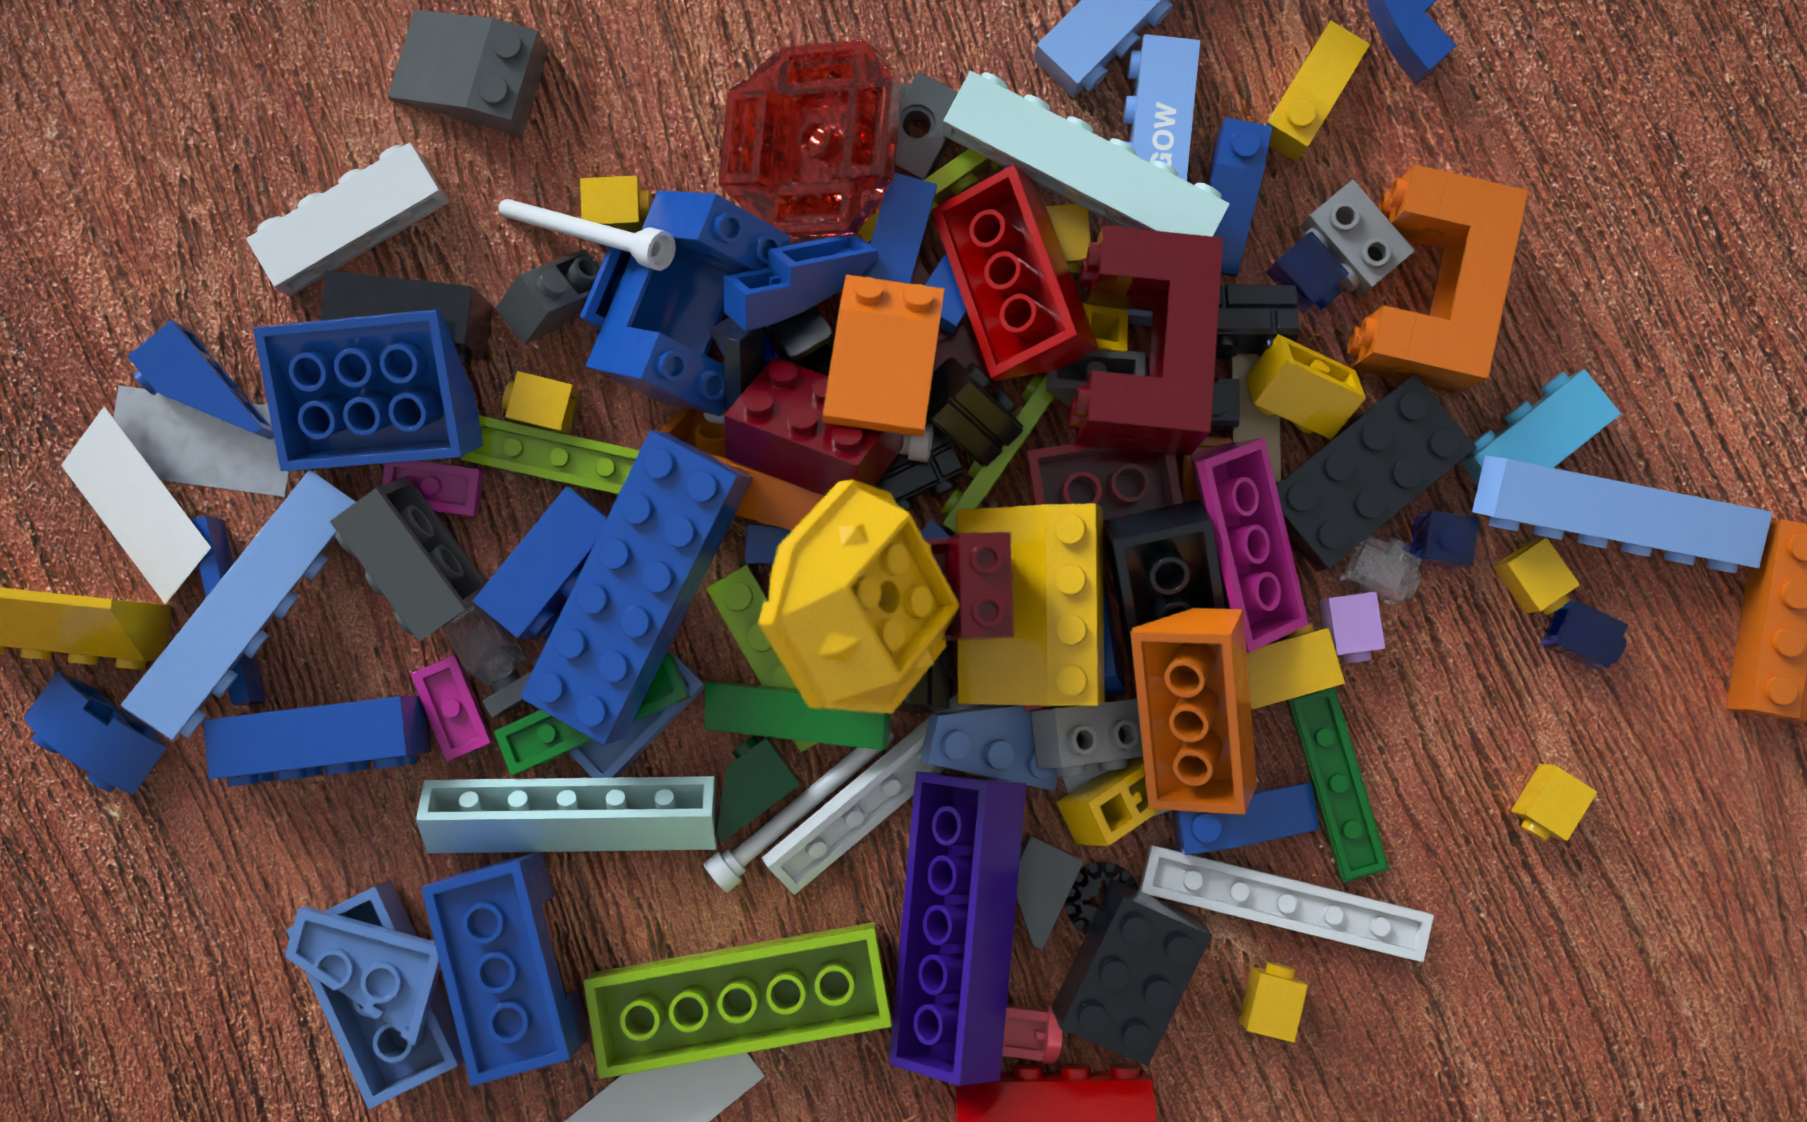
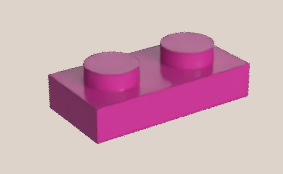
M426 460L385 463L382 485L409 475L434 511L477 516L479 514L484 469Z
M459 655L450 656L410 673L446 762L495 743Z

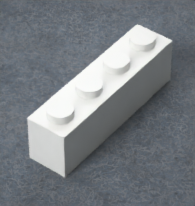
M409 142L404 146L395 145L386 149L379 156V161L365 169L359 168L347 172L338 180V185L328 191L306 196L298 203V208L287 215L265 220L257 227V232L246 238L273 286L290 297L326 276V270L334 271L450 203L423 155Z

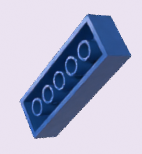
M650 430L520 698L603 745L624 739L753 477L669 433Z

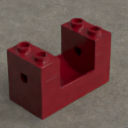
M1103 225L1097 242H1089L1087 257L1082 259L1079 277V287L1087 288L1086 304L1153 311L1148 376L1092 371L1085 386L1077 387L1076 397L1071 399L1068 428L1076 429L1075 444L1191 456L1210 434L1223 250L1222 237Z
M1011 532L958 533L949 539H924L925 542L931 545V554L960 605L945 632L946 641L995 640L1014 637Z

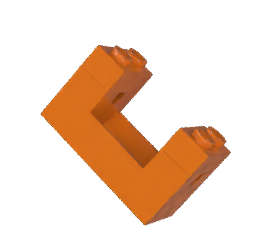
M1415 164L1401 178H1395L1389 191L1384 190L1378 203L1380 211L1407 241L1443 249L1429 315L1383 305L1369 317H1365L1359 327H1353L1349 336L1347 354L1353 355L1351 369L1401 381L1415 373L1427 387L1458 394L1489 378L1528 190Z

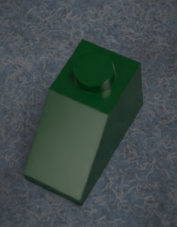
M754 735L731 752L736 760L728 765L726 769L716 833L721 842H724L803 783L770 737L759 742Z

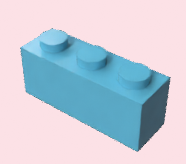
M1585 369L1570 376L1562 371L1540 388L1545 395L1531 405L1526 400L1504 416L1508 425L1498 433L1494 434L1489 429L1472 441L1477 448L1462 460L1460 464L1477 485L1485 455L1554 468L1621 414L1620 411Z

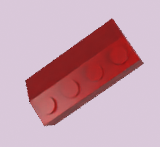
M1013 164L931 209L991 379L1001 380L1056 371L1099 349L1036 181Z
M1019 1064L1014 1066V1072H1001L1000 1081L963 1086L955 1085V1122H1157L1152 1080L1146 1071H1139V1065L1112 1064L1110 1065V1071H1091V1066L1086 1064L1062 1065V1071L1043 1072L1041 1065Z

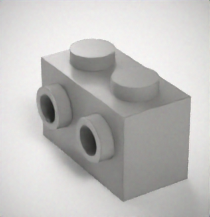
M1353 179L1310 214L1300 226L1305 232L1303 237L1310 249L1319 256L1324 254L1336 268L1334 274L1338 281L1347 290H1355L1360 297L1415 251Z
M1137 699L1110 701L1099 706H1069L1031 711L1038 769L1056 768L1057 777L1086 774L1085 765L1098 763L1099 771L1128 768L1127 759L1143 757Z

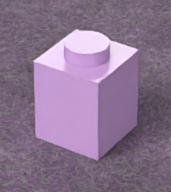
M1376 591L1318 600L1322 628H1329L1336 654L1342 656L1343 664L1372 660L1371 651L1385 649Z

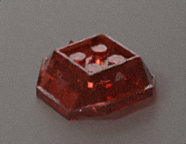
M865 39L780 48L765 60L747 81L742 79L727 91L719 185L732 199L736 200L742 209L790 235L792 238L856 235L871 212L882 203L885 191L894 180L902 82L876 48Z

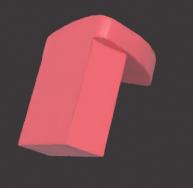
M1007 1004L1002 1056L1041 1061V1064L1053 1065L1057 1061L1062 1048V1029L1058 1026L1052 1005H1048L1047 1009Z

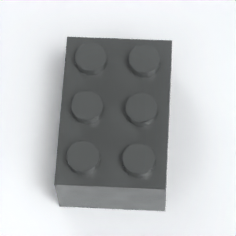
M409 475L375 488L330 521L336 529L335 535L340 546L350 555L356 556L366 570L365 577L369 585L375 592L387 598L395 609V618L400 627L406 633L414 635L418 642L475 604L473 599L487 584L486 580Z

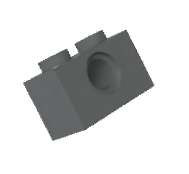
M918 71L911 84L903 82L892 104V108L897 110L889 125L881 123L871 142L870 148L875 150L874 166L888 174L894 172L924 180L932 175L951 142V139L942 135L943 120L958 91ZM912 122H921L928 127L929 132L924 137L912 138L904 132V129Z

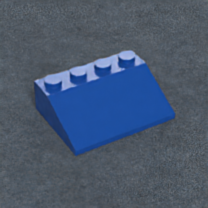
M440 309L253 328L281 471L462 457L483 446L476 398Z

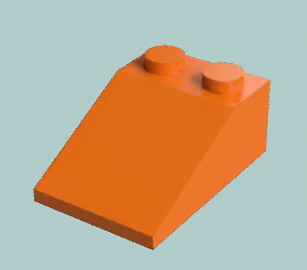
M846 275L838 314L822 423L924 436L944 288Z

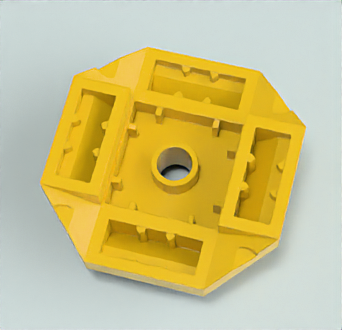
M855 480L839 481L778 546L771 573L769 601L763 604L758 625L809 708L892 714L929 667L934 665V661L945 649V632L960 605L931 554V545L924 541L910 513L896 504L891 493Z

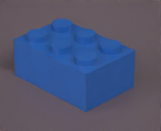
M566 486L477 594L473 602L517 638L538 640L542 635L547 639L561 614L560 612L564 608L608 515L586 497Z

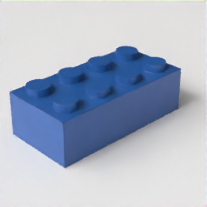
M397 696L203 720L208 779L227 777V787L275 781L274 771H276V781L322 775V766L325 767V775L370 769L369 760H373L374 769L417 764V754L431 752L428 716L419 696Z

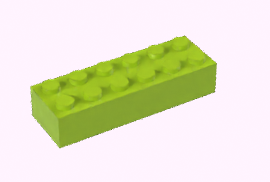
M876 921L596 971L583 980L599 1079L892 1027V1012Z

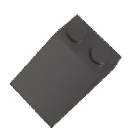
M414 10L388 98L392 101L523 137L549 49L538 30L489 17Z

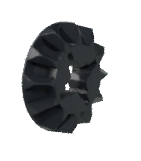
M1101 861L1087 864L1080 869L1065 901V909L1072 924L1084 935H1087L1099 908L1089 903H1083V900H1090L1091 897L1098 896L1101 880H1104V886L1107 888V891L1113 879L1139 890L1136 880L1123 867L1111 862Z

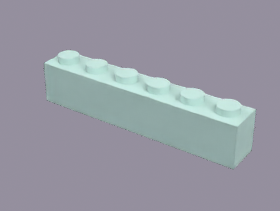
M970 70L943 120V136L1005 168L1015 164L1036 181L1038 185L1120 227L1213 237L1230 204L1221 199L1222 195L1218 190L1204 183L1193 185L1179 178L1178 171L1164 162L1153 161V163H1150L1136 156L1135 149L1124 141L1114 138L1107 141L1092 133L1093 128L1081 119L1071 116L1067 120L1051 112L1050 106L1036 96L1027 94L1023 98L1008 90V85L993 74L983 73L981 76Z
M714 776L424 780L416 822L427 853L716 850L719 805Z

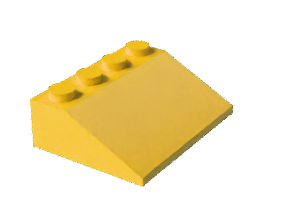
M1050 504L957 510V534L1011 532L1014 637L995 640L958 641V704L1099 706L1105 704L1103 507L1097 504Z
M0 588V655L5 654V647L21 648V658L51 660L52 652L69 653V663L99 665V657L101 656L116 658L115 667L146 670V662L156 661L166 649L172 606Z

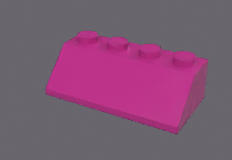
M1265 438L1220 444L1191 455L1194 477L1201 503L1212 519L1227 609H1243L1246 652L1250 653L1309 624Z

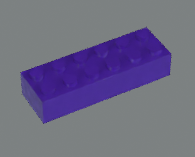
M916 772L888 1065L958 1086L1000 1081L1027 783L956 773Z

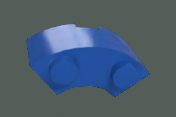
M58 670L24 717L27 724L35 732L32 740L38 746L52 753L59 752L65 758L89 772L87 779L98 788L107 792H113L115 788L134 795L167 748L153 728L120 709L99 689Z

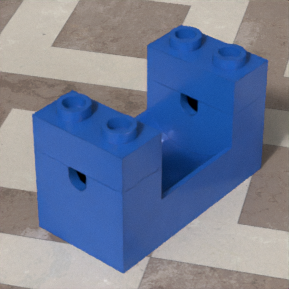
M658 190L642 230L651 227L669 232L673 236L676 245L673 261L666 269L658 271L639 265L631 254L585 367L661 403L720 417L726 402L724 364L708 357L707 354L724 314L723 276L768 268V249L788 246L792 237L718 194Z
M533 852L452 874L421 887L470 1085L475 1086L570 1060L590 1038V1032L579 990L564 993L542 908L544 902L555 896L544 852Z

